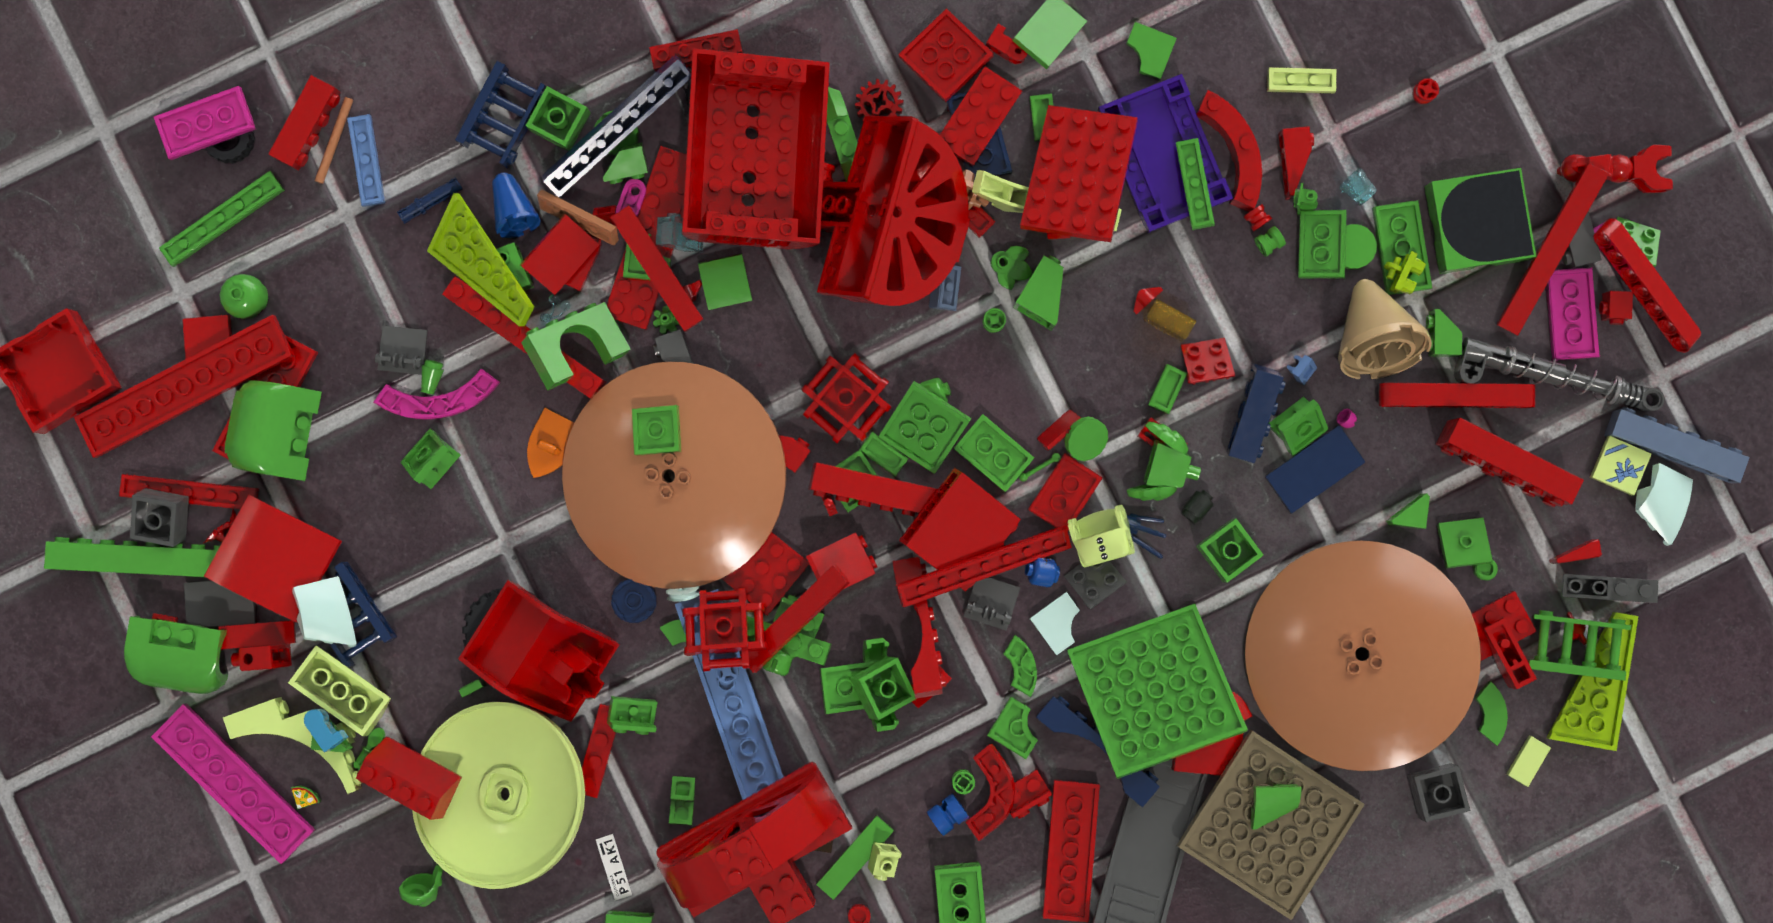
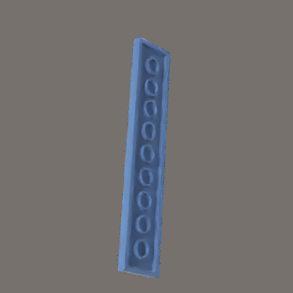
M716 589V590H713V591H710V592H718L719 589ZM699 596L675 604L685 636V617L682 615V609L699 607ZM722 600L708 601V604L723 603ZM695 616V646L701 645L700 616ZM741 652L710 653V660L741 658ZM702 654L693 655L743 800L784 777L747 670L739 667L738 677L730 683H724L717 678L716 668L703 672ZM763 813V814H760V815H757V816H754V817H760V816H763V815H765V814H767V813Z

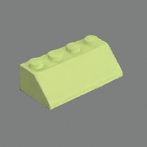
M317 645L288 682L361 736H368L382 718L391 700L385 693Z

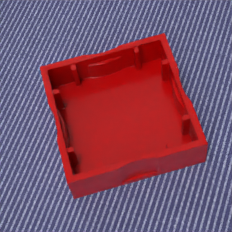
M66 308L40 323L28 334L15 338L0 347V377L13 393L17 406L33 433L46 434L122 389L78 311Z

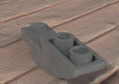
M1563 574L1562 597L1657 603L1659 580Z

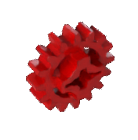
M876 79L875 85L868 81L867 89L862 86L860 88L862 95L856 94V99L860 102L855 103V108L861 109L857 112L858 117L881 116L885 113H888V116H897L896 113L902 114L903 109L898 107L904 105V100L898 99L902 93L901 91L895 92V84L889 87L888 80L880 84L879 79ZM879 90L877 93L873 95L870 94L873 91ZM887 93L892 96L894 103L888 100ZM882 97L883 105H881L876 112V103H878ZM864 104H865L867 107H870V109H871V111H872V112H871V113H872L871 115L867 113V111H866V109H865V107H864Z

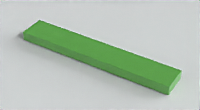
M269 171L163 244L159 249L169 264L175 267L285 190L273 172Z

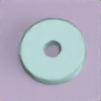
M699 586L666 590V593L669 594L667 600L681 602L694 599L699 596V591H697Z

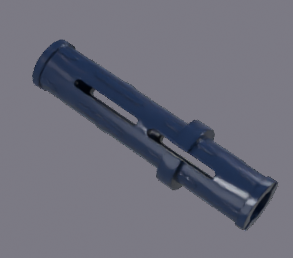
M456 177L427 195L419 199L418 197L415 198L413 203L397 211L403 223L406 224L413 218L426 214L427 210L446 200L453 193L463 190Z

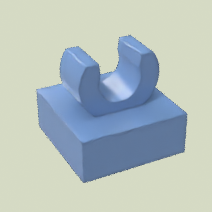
M1295 355L1294 359L1298 362V365L1296 367L1287 365V368L1297 382L1305 385L1317 369V366L1313 359L1307 355H1304L1303 358Z

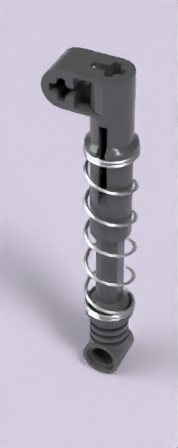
M1468 337L1462 343V355L1458 356L1454 369V377L1459 383L1473 384L1478 382L1483 375L1485 366L1498 369L1500 373L1505 375L1512 373L1515 378L1521 376L1531 378L1536 384L1541 382L1552 384L1555 389H1561L1568 384L1572 386L1576 395H1581L1589 390L1593 392L1594 398L1598 401L1606 398L1608 404L1616 405L1623 403L1631 407L1634 406L1641 411L1659 410L1665 402L1664 394L1657 388L1635 385L1626 382L1620 376H1615L1611 381L1596 378L1597 370H1595L1592 377L1575 372L1576 364L1573 371L1566 369L1565 364L1556 362V359L1550 361L1536 357L1535 353L1532 356L1518 352L1515 347L1507 346L1504 348ZM1492 356H1497V357L1503 358L1504 360L1498 359V358H1495V357H1492ZM1465 360L1477 363V366L1471 367V365L1465 363ZM1515 362L1522 363V364H1525V365H1528V366H1523V365H1520V364H1516ZM1465 369H1468V371L1472 373V375L1468 377V374L1465 373ZM1574 386L1585 390L1582 393H1577ZM1595 392L1606 396L1599 399L1595 396ZM1648 394L1651 395L1653 399L1651 405H1648L1646 402V397Z

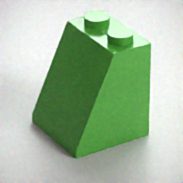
M1049 255L1048 258L1043 256L1013 308L1052 331L1058 322L1064 267L1060 265L1061 262L1058 259Z

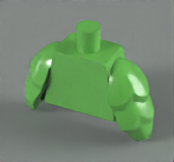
M1149 421L1145 425L1146 428L1163 442L1154 440L1143 479L1146 484L1129 488L1126 491L1129 497L1138 498L1141 501L1152 499L1160 501L1172 496L1177 491V488H1182L1186 478L1198 480L1201 467L1190 465L1191 456L1187 453L1188 446L1179 432L1171 430L1165 424Z

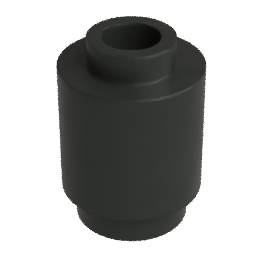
M1196 490L1183 506L1181 514L1190 522L1196 524L1213 507V497L1205 490L1201 492Z

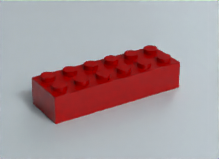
M1462 418L1448 420L1435 444L1441 447V452L1449 456L1455 454L1461 457V462L1469 466H1474L1475 464L1481 467V472L1492 477L1496 475L1502 478V483L1511 487L1516 485L1522 488V493L1531 497L1536 495L1543 499L1542 503L1550 507L1572 505L1584 481Z

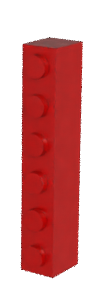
M817 462L813 464L808 490L814 491L813 495L826 498L827 494L836 495L835 500L849 502L850 498L858 500L857 505L871 507V503L880 505V510L893 512V508L901 509V514L915 517V513L922 511L938 490Z

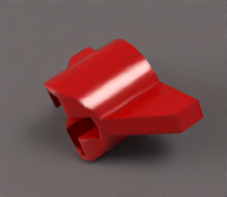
M701 280L683 286L692 302L696 300L697 293L702 286Z
M1161 287L1141 289L1137 293L1134 307L1136 315L1163 291Z
M1567 612L1568 618H1574L1571 612ZM1574 624L1572 640H1579L1584 645L1587 644V639L1584 636L1585 625Z

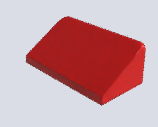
M1068 410L1040 434L1037 440L1049 451L1066 434H1069L1071 425L1081 417L1072 410Z

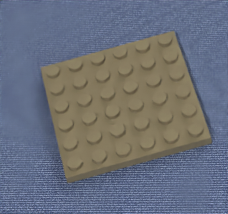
M1249 730L1176 846L1292 920L1365 804L1265 738ZM1297 784L1302 787L1301 799L1297 809L1256 830L1251 829V808H1254V786Z

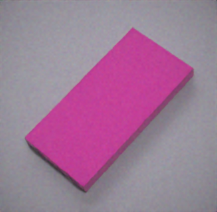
M240 86L154 116L166 154L170 160L256 130Z
M1592 268L1555 270L1546 285L1552 361L1554 359L1571 360L1600 357Z

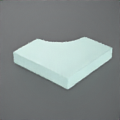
M1067 592L1029 618L1056 655L1075 643L1071 635V624L1074 616L1080 610Z

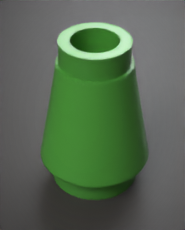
M425 360L424 365H422L421 392L434 394L444 372V369H442L443 363Z

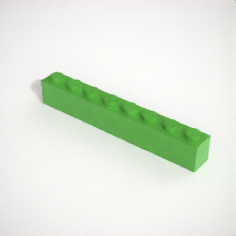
M55 537V542L46 541L44 569L204 577L220 546L214 545L213 550L205 549V545L191 544V549L183 548V544H177L174 547H160V544L146 542L145 546H137L138 541H123V545H115V540L101 539L100 544H93L92 539L78 538L77 543L69 542L70 538Z

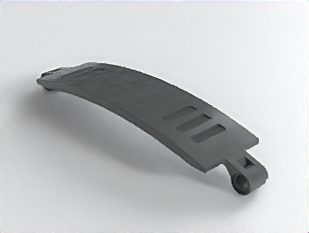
M1172 759L1141 770L1144 773L1150 771L1159 779L1156 783L1160 787L1143 808L1129 796L1127 798L1093 923H1166L1185 853L1176 845L1196 815L1208 774L1171 770Z

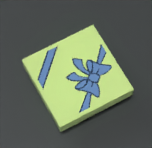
M1607 436L1590 478L1631 496L1635 495L1651 453L1612 436Z

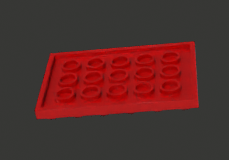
M1048 105L1020 223L1021 229L1111 243L1138 117Z

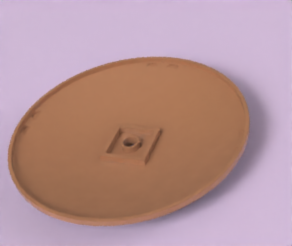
M687 362L653 363L635 368L613 379L602 387L582 409L572 427L565 447L562 468L563 492L569 515L579 536L593 554L609 568L634 582L665 589L697 587L714 582L733 573L748 562L766 542L778 520L784 501L786 489L785 455L779 434L769 414L755 396L739 382L724 373L699 364ZM671 405L679 406L681 452L634 455L632 409ZM668 469L675 473V479L671 483L664 479V472Z
M1346 541L1330 544L1315 549L1290 563L1270 582L1259 598L1249 622L1245 646L1246 670L1249 684L1259 709L1268 723L1285 741L1301 753L1316 761L1346 770L1377 771L1408 764L1434 750L1452 734L1465 717L1473 701L1480 675L1481 653L1477 628L1469 607L1454 584L1439 569L1422 557L1394 545L1373 541ZM1362 647L1368 650L1369 657L1367 660L1360 661L1356 658L1355 652L1358 648Z

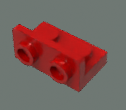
M1037 769L1014 782L1015 799L1010 814L1012 818L1018 817L1020 819L1029 814V809L1037 805L1040 807L1050 801L1048 797L1052 793Z

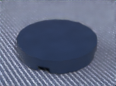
M627 579L615 587L611 605L614 613L621 620L629 623H640L647 620L654 613L657 606V595L652 586Z

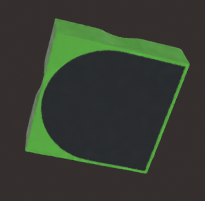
M1521 168L1432 181L1425 186L1429 216L1435 233L1434 245L1439 274L1471 270L1483 265L1497 266L1523 262L1536 257Z

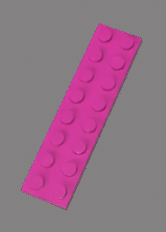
M187 703L182 704L151 736L280 864H283L315 831Z

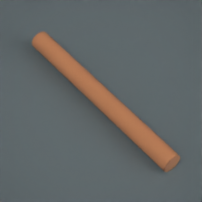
M344 98L315 182L323 184L354 101L353 99Z

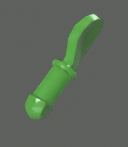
M375 728L370 733L367 746L362 748V752L353 763L355 770H360L365 757L385 738L383 728Z

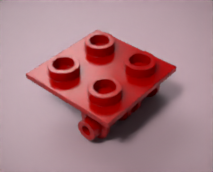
M1225 338L1181 345L1188 373L1186 375L1187 383L1195 385L1199 382L1208 383L1211 380L1214 382L1217 379L1235 377Z

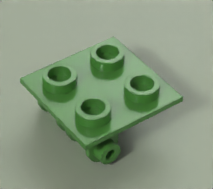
M1617 217V220L1623 224L1655 267L1660 230Z

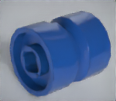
M953 793L942 800L941 806L936 804L926 811L943 836L954 829L955 823L960 825L969 818V815Z

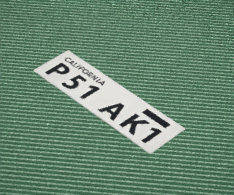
M613 834L596 839L615 901L631 896L632 892Z

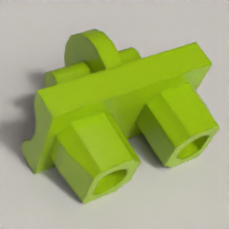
M1411 251L1410 254H1406L1401 266H1399L1402 260L1400 257H1395L1393 263H1385L1384 268L1389 270L1387 274L1388 279L1393 280L1395 273L1397 274L1389 290L1390 292L1396 294L1400 291L1409 295L1413 293L1417 282L1408 279L1407 276L1409 272L1418 276L1421 275L1426 263L1416 258L1417 253Z

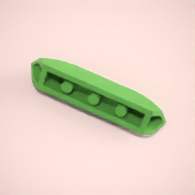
M828 87L826 123L845 182H847L858 143L841 92Z

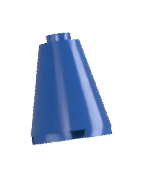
M505 172L496 175L492 181L497 234L500 233V236L503 238H515L523 236V231L529 228L531 232L540 225V217L515 177Z

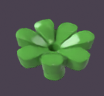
M667 305L663 306L662 312L659 310L654 312L657 320L653 322L655 328L660 327L661 334L665 335L668 330L670 332L677 331L675 325L680 324Z

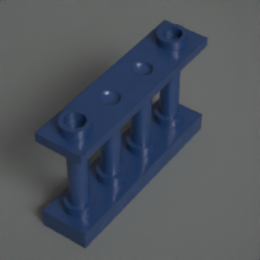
M496 61L455 140L467 149L470 144H476L502 157L499 163L508 169L509 165H513L517 159V150L528 130L526 124L546 86L540 83L536 90L510 77L509 69L506 65ZM506 84L532 97L533 99L527 110L499 96L498 90L500 86ZM496 104L522 117L517 129L489 116L487 111L490 105ZM486 124L512 137L508 147L504 149L479 136L477 132L479 126Z
M341 562L334 567L337 571L335 577L338 576L341 584H346L349 589L348 595L345 597L347 605L349 606L353 602L355 604L358 603L362 609L360 611L361 614L352 619L353 629L366 621L371 622L375 628L371 635L347 651L340 643L330 644L337 654L335 659L348 668H352L355 666L352 660L354 656L378 640H383L384 643H387L397 638V636L349 563Z

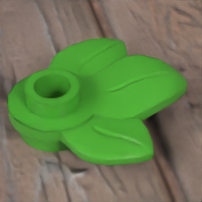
M1012 246L1006 252L999 251L991 257V267L997 273L998 282L1002 287L1012 290L1015 280L1031 278V268L1024 261L1029 253L1026 248ZM1001 258L1005 260L1004 266H1001L999 263Z

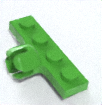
M747 616L748 641L753 642L755 641L754 618ZM763 621L765 631L771 624ZM797 633L763 666V669L786 676L795 657L825 666L832 644Z

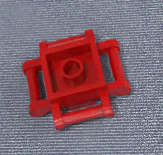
M856 353L851 356L845 365L840 364L829 355L826 359L827 362L808 385H804L801 388L813 400L812 404L803 413V416L807 419H812L833 437L832 440L837 444L848 431L852 432L863 442L867 437L868 431L884 412H888L892 408L878 396L889 384V381L886 378L882 379L865 365ZM854 366L876 385L875 389L872 390L854 375L850 369ZM835 368L838 372L817 395L814 390L830 371ZM874 401L879 406L858 429L854 426L855 422ZM821 406L840 422L843 427L840 430L836 429L817 413L816 409Z
M746 587L738 588V590L718 592L700 590L699 607L682 609V615L685 617L686 631L684 655L702 654L703 672L711 671V669L750 668L749 651L767 650V642L764 641L763 623L765 604H746ZM739 599V602L708 604V601ZM747 612H754L755 641L748 642ZM700 616L701 645L695 646L694 617ZM738 651L742 653L741 658L710 660V653L724 654L737 653Z

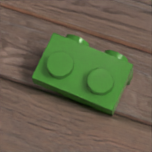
M611 696L607 724L617 733H626L627 730L635 731L637 734L648 735L649 732H656L657 727L654 725L657 701Z

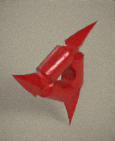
M232 510L230 521L216 528L217 530L214 529L204 543L215 539L221 543L225 538L224 533L230 529L237 517L234 510Z

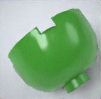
M247 274L233 275L221 286L219 294L221 305L226 312L235 318L253 319L267 306V289L254 276Z

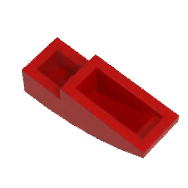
M294 621L218 627V630H227L221 649L296 643Z

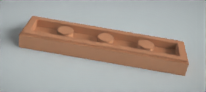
M542 189L537 194L541 210L559 219L566 214L585 232L611 245H615L619 241L616 226Z

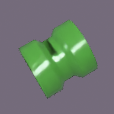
M1275 226L1268 229L1266 234H1260L1254 238L1257 248L1265 257L1272 254L1274 249H1280L1286 245L1282 233Z
M998 308L989 309L983 318V326L990 333L1001 331L1006 323L1005 313Z
M960 769L953 774L952 785L956 792L968 794L974 789L975 780L970 771Z

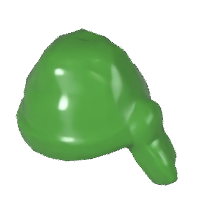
M437 864L433 874L420 873L405 879L399 887V894L402 900L420 907H426L435 901L438 887L442 885L441 876L443 869Z

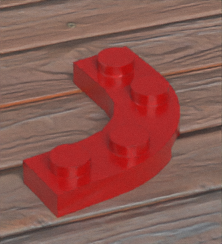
M989 744L973 757L990 784V796L987 804L965 822L978 841L983 840L1006 820L1015 799V783L1012 772L993 744Z

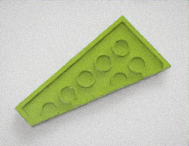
M453 193L427 252L518 326H525L534 309V305L461 195Z
M1613 612L1608 620V623H1611V618L1626 620L1625 625H1631V630L1622 629L1619 666H1621V670L1626 671V681L1579 675L1547 735V739L1617 751L1639 616ZM1605 627L1596 643L1594 663H1597L1596 667L1606 668V664H1609L1613 628Z

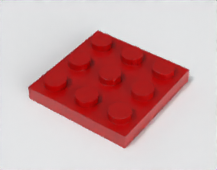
M947 8L898 54L899 58L945 102L994 57V53Z
M771 532L763 546L748 562L721 579L734 590L746 587V599L750 603H764L765 611L763 613L768 616L809 566V562Z

